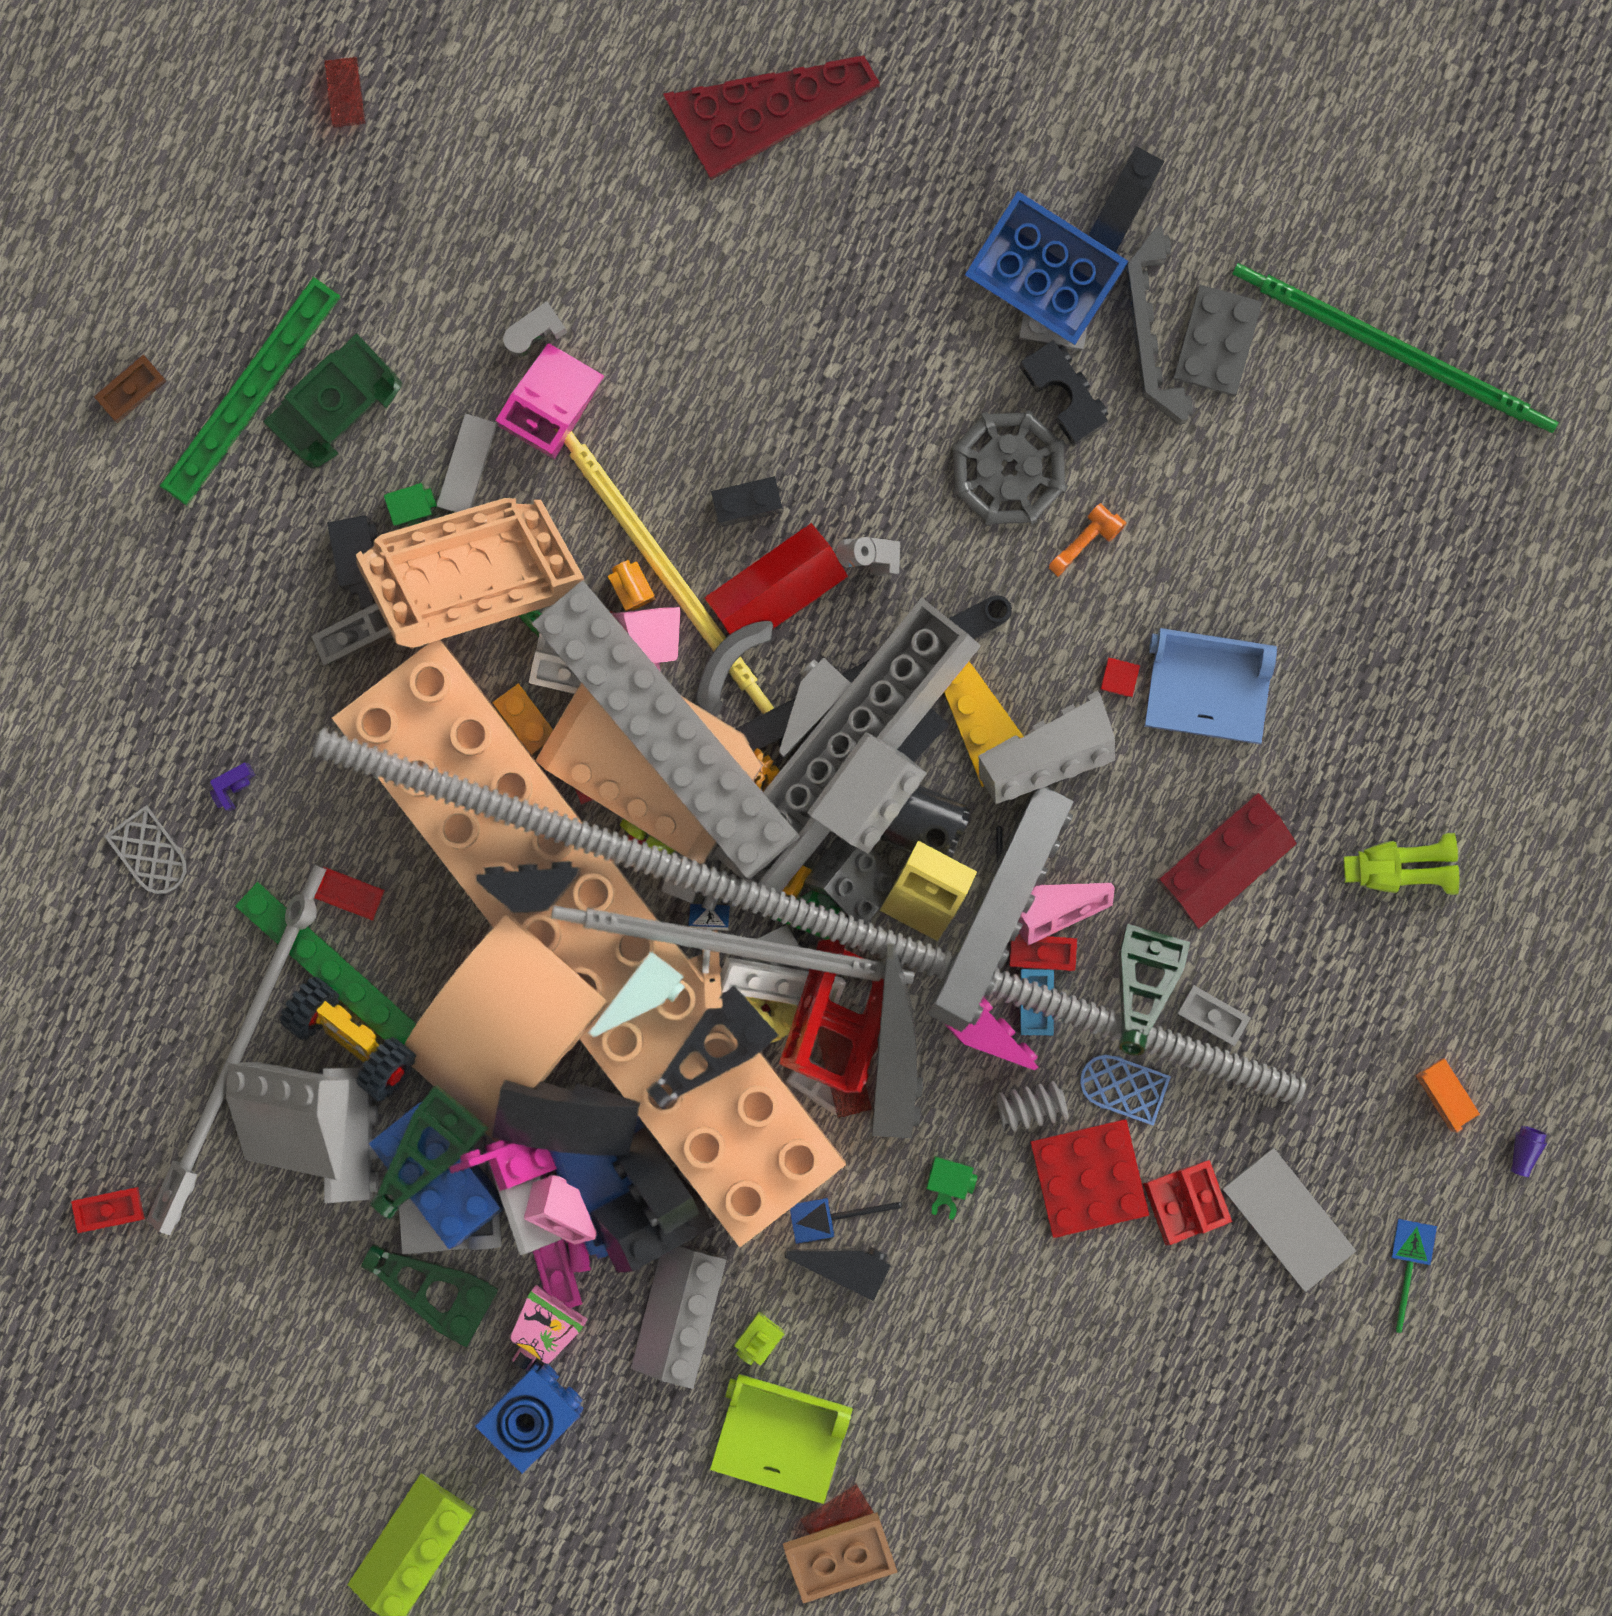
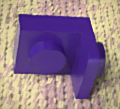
M244 762L210 781L214 789L209 792L218 808L223 806L226 811L236 809L227 791L231 789L233 793H236L251 784L248 779L254 777L255 774L250 764Z

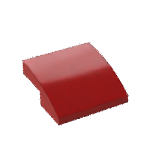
M1210 1160L1143 1183L1165 1245H1172L1232 1222Z

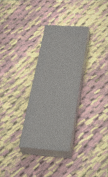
M465 413L438 499L437 508L453 513L472 508L497 423Z

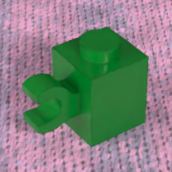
M423 483L384 494L394 526L406 523L408 526L422 523L421 519L433 515L431 508L437 506L432 489H425Z
M934 1156L926 1183V1189L938 1192L936 1200L931 1206V1213L933 1215L937 1214L940 1205L946 1204L950 1207L948 1219H954L957 1208L951 1196L965 1200L967 1193L973 1194L978 1175L972 1174L974 1169L972 1166Z

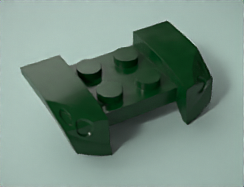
M356 333L339 350L329 353L284 396L285 399L281 402L282 404L263 422L303 463L314 469L339 455L331 445L377 401L387 409L402 387V382L393 370Z

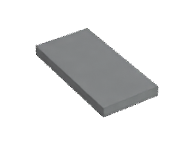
M1273 1147L1222 1188L1304 1292H1307L1356 1252L1355 1248Z

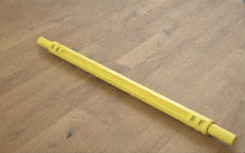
M571 431L564 442L571 452L569 456L576 463L579 470L582 471L585 478L593 486L714 652L721 642L726 639L725 635L604 472L601 465L588 450V447L585 444L581 445ZM740 656L728 673L738 684L741 691L745 690L761 713L765 714L774 709V707L756 684L757 678L752 674Z

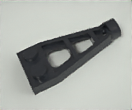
M735 985L718 998H722L721 1008L706 1010L658 1082L655 1081L646 1089L663 1110L679 1096L754 1058L778 1036L775 1030ZM718 1024L726 1026L738 1042L737 1048L734 1051L720 1058L711 1056L704 1046L706 1037L712 1028ZM697 1051L708 1062V1068L695 1078L687 1079L681 1074L680 1065L691 1052ZM667 1084L671 1087L672 1093L670 1096L661 1085Z

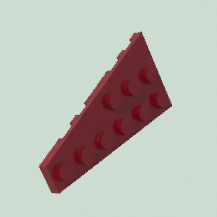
M862 55L825 62L824 65L794 68L792 71L777 74L773 72L726 81L724 84L709 87H694L683 92L663 93V98L711 181L878 88L880 82L867 59Z

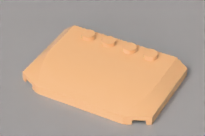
M503 498L381 534L374 540V546L364 554L361 551L356 554L357 566L396 644L411 648L551 606L579 582L584 581L581 571L541 500H534V505L516 504L515 498Z
M581 683L535 761L548 772L691 860H696L699 864L705 863L717 842ZM681 696L754 781L763 765L755 756L744 734Z

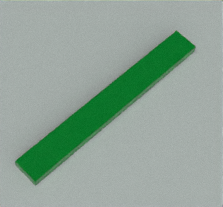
M315 277L311 279L160 484L161 488L188 506L341 298L340 295Z

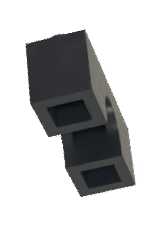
M1052 340L1022 360L1019 368L1036 393L1052 385L1060 386L1067 391L1070 397V406L1057 415L1055 421L1074 447L1106 426L1108 420L1105 416L1108 415V411L1099 398L1094 400L1087 389L1090 388V385L1085 376L1080 371L1076 373L1069 364L1072 358L1062 344L1057 346L1055 341Z

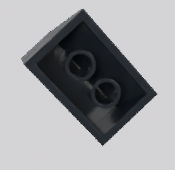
M675 1170L674 1172L692 1196L700 1214L666 1235L659 1224L652 1227L643 1212L647 1208L643 1201L637 1204L629 1191L589 1212L617 1273L633 1272L714 1226L701 1197Z

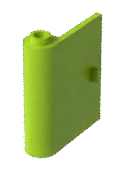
M738 1374L737 1380L730 1378L725 1397L731 1400L710 1470L824 1504L853 1408L742 1374Z

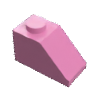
M548 1176L546 1179L532 1183L524 1215L525 1220L574 1245L595 1239V1228L578 1189L567 1184V1181L559 1176Z

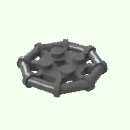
M986 411L981 414V418L957 444L953 443L951 447L954 461L955 488L952 492L955 497L959 496L986 521L985 525L991 526L992 524L1030 523L1033 525L1038 523L1037 519L1061 493H1066L1068 487L1065 485L1064 447H1066L1064 440L1060 441L1034 417V412L1032 411L989 414ZM998 426H1020L1018 435L1006 434L998 436L996 430ZM1028 429L1032 433H1034L1046 445V447L1038 451L1026 438H1024L1028 432ZM987 431L991 438L988 444L979 453L971 449L974 443ZM1050 455L1052 479L1042 477V458ZM966 458L976 460L977 479L968 482ZM1012 460L1017 463L1015 470L1018 473L1015 476L1008 474L1005 477L1001 473L1003 471L1001 463L1003 461L1008 463ZM1039 484L1048 488L1042 494V496L1033 505H1031V503L1027 499L1030 493ZM980 486L994 499L991 506L986 505L972 490ZM1020 501L1022 510L998 511L1000 502Z

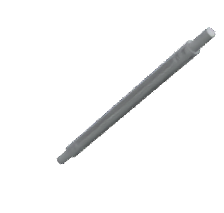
M553 905L551 919L584 924V928L716 951L879 982L880 979H884L885 966L880 961L844 956L590 908L583 911ZM903 969L906 983L912 984L914 971Z

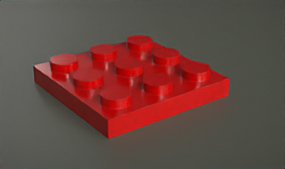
M1127 1119L1030 1141L1053 1238L1149 1216Z

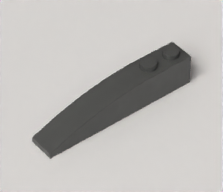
M887 944L872 1136L912 1139L913 1126H919L920 1107L915 1106V1097H922L923 1078L917 1077L916 1031L905 975L894 944Z

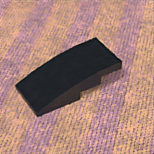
M504 1080L500 1090L492 1138L527 1147L563 1153L629 1155L641 1102L576 1083L574 1090L571 1091L542 1081L537 1089Z

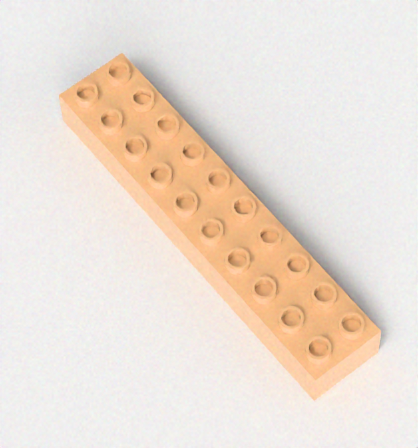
M441 639L428 643L332 717L350 741L357 739L358 744L368 743L367 747L372 749L373 746H377L378 751L388 750L389 755L393 756L396 753L400 759L408 757V761L411 763L416 760L420 766L427 764L428 769L431 770L436 767L439 773L443 774L444 771H447L448 776L458 775L459 780L463 781L466 778L470 784L478 782V786L481 788L486 785L490 791L497 789L499 790L498 794L501 795L506 792L509 794L508 797L512 799L514 796H517L518 801L528 800L529 805L533 806L536 803L540 809L548 807L549 812L553 813L556 810L560 816L567 814L568 819L573 820L576 817L578 822L583 823ZM379 776L381 783L493 928L509 913L608 1002L580 1037V1041L623 1097L641 1102L638 1113L640 1119L739 1247H742L846 1166L843 1157L761 1051L754 1058L674 1099V1102L665 1110L646 1091L655 1081L658 1082L707 1010L705 1008L704 982L700 980L687 962L689 958L679 945L584 928V924L551 919L553 907L550 911L513 913L480 885L476 879L477 874H484L485 867L504 866L505 872H517L518 865L538 864V870L552 869L553 862L572 861V867L580 868V876L556 902L555 906L583 911L590 908L659 921L612 859L606 861L602 855H599L597 858L591 851L586 854L582 848L575 850L574 845L571 844L566 847L563 841L555 843L554 838L544 839L545 835L539 834V836H536L532 830L528 833L524 832L525 828L519 827V829L514 828L515 824L512 823L507 826L504 824V820L500 819L499 822L494 821L495 817L485 818L484 813L474 814L475 810L473 809L465 811L464 806L454 807L455 803L449 802V804L444 803L445 799L442 798L438 801L434 800L435 796L433 795L426 797L424 796L425 792L419 791V793H415V789L409 787V790L404 789L405 785L399 784V786H395L394 781L389 780L387 783L384 782L383 777ZM650 952L656 954L684 976L680 983L685 987L673 1002L667 998L663 1004L598 1036L593 1037L589 1034L590 1030ZM722 1024L715 1025L704 1042L706 1051L716 1058L731 1053L738 1045L734 1035ZM693 1051L681 1063L680 1072L685 1078L693 1079L708 1068V1062L699 1052ZM667 1084L661 1085L670 1096L672 1093L671 1087Z

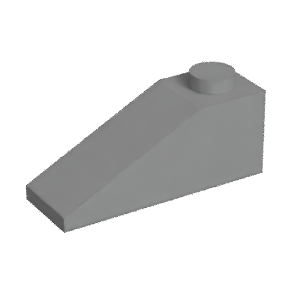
M376 603L312 635L324 666L393 638Z
M825 658L819 663L814 659L801 672L805 678L800 683L779 750V754L783 758L826 716L851 685Z

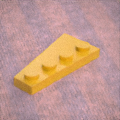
M969 661L944 691V695L980 785L984 787L983 782L979 778L978 756L1015 735L1020 739L1024 736Z

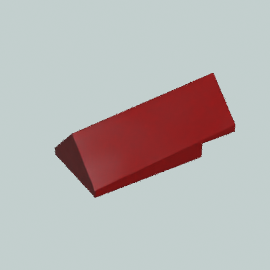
M810 523L704 597V599L729 635L744 626L762 621H771L773 629H775L816 601L821 595L848 578V575L829 543L814 525Z

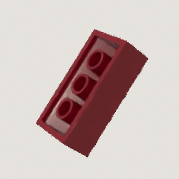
M1256 793L1160 875L1156 881L1193 924L1200 929L1297 843L1279 815L1259 793Z

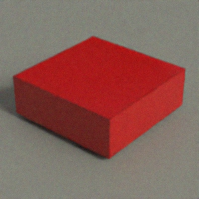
M1108 658L1100 690L1132 698L1140 665Z

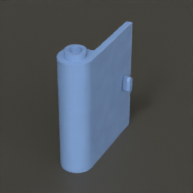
M1159 628L1158 634L1152 633L1149 653H1154V661L1144 726L1261 744L1269 683L1275 668L1277 646Z

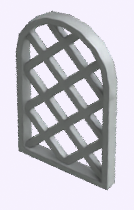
M148 805L128 819H125L123 823L104 836L135 880L145 890L155 894H165L177 889L183 882L187 872L186 860L180 847L175 844ZM144 812L142 823L131 822ZM148 813L158 826L146 824ZM125 826L123 837L113 835ZM130 826L141 827L140 839L128 838ZM146 828L157 830L156 842L144 840ZM161 832H163L171 844L160 843ZM112 839L123 841L121 852ZM127 841L139 843L137 855L125 854ZM143 844L155 846L153 858L141 856ZM159 846L171 848L169 860L157 859ZM175 850L182 862L173 861ZM125 858L136 859L135 870H133ZM140 860L152 862L150 874L139 872ZM157 862L168 864L167 876L155 875ZM172 865L183 866L180 878L171 877ZM138 876L149 877V885L146 886ZM154 878L166 880L164 890L152 889ZM170 881L177 882L173 887L169 888Z

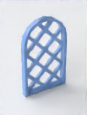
M1101 1055L1094 1057L1086 1063L1081 1072L1080 1084L1082 1092L1087 1099L1100 1108H1105L1154 1125L1171 1076L1127 1061L1120 1056ZM1106 1058L1115 1059L1120 1062L1109 1067ZM1102 1059L1106 1069L1094 1073L1091 1064L1096 1060ZM1126 1064L1142 1070L1131 1074ZM1123 1066L1127 1077L1116 1081L1111 1070ZM1088 1069L1091 1076L1084 1079L1085 1072ZM1108 1072L1113 1083L1101 1088L1097 1077ZM1148 1072L1162 1076L1163 1078L1152 1082ZM1144 1073L1149 1084L1138 1089L1133 1078ZM1093 1079L1098 1090L1088 1095L1084 1083ZM1130 1080L1134 1091L1123 1096L1118 1085ZM1165 1081L1159 1096L1155 1086ZM1115 1087L1120 1098L1108 1103L1104 1092ZM1151 1088L1156 1099L1145 1104L1140 1093ZM1100 1094L1105 1105L1095 1101L1092 1097ZM1137 1095L1141 1106L1130 1111L1125 1100ZM1122 1102L1126 1112L1111 1106ZM1157 1103L1153 1117H1151L1147 1107ZM1144 1110L1148 1120L1132 1114Z

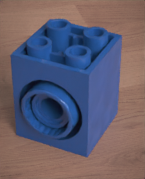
M536 1362L480 1418L475 1426L522 1474L577 1420L583 1410L580 1404L583 1400L579 1394L570 1386L565 1390L557 1382L559 1378L557 1372L546 1363L541 1366ZM528 1413L532 1415L535 1419V1424H524L521 1421L520 1414Z

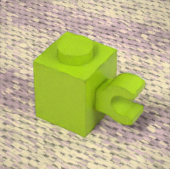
M758 1311L736 1340L734 1346L739 1349L736 1355L749 1365L756 1362L761 1366L784 1336L785 1331Z

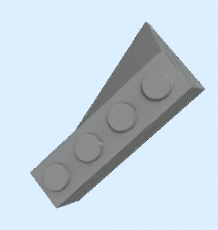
M1098 690L1088 695L1089 701L1075 708L1072 704L1061 710L1063 716L1048 724H1045L1044 720L1033 725L1029 733L1021 739L1015 735L978 756L979 778L995 804L1015 799L1022 794L1045 788L1052 783L1075 777L1082 772L1102 767L1115 761V737Z

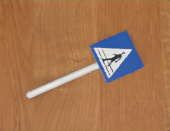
M690 904L689 927L708 931L728 930L730 905H716L714 911L703 908L702 904ZM705 949L703 951V974L709 972L710 950Z

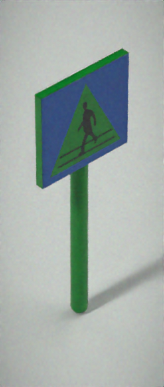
M1398 1219L1391 1258L1405 1260L1407 1265L1396 1324L1397 1333H1401L1403 1329L1413 1264L1416 1262L1431 1265L1437 1226Z

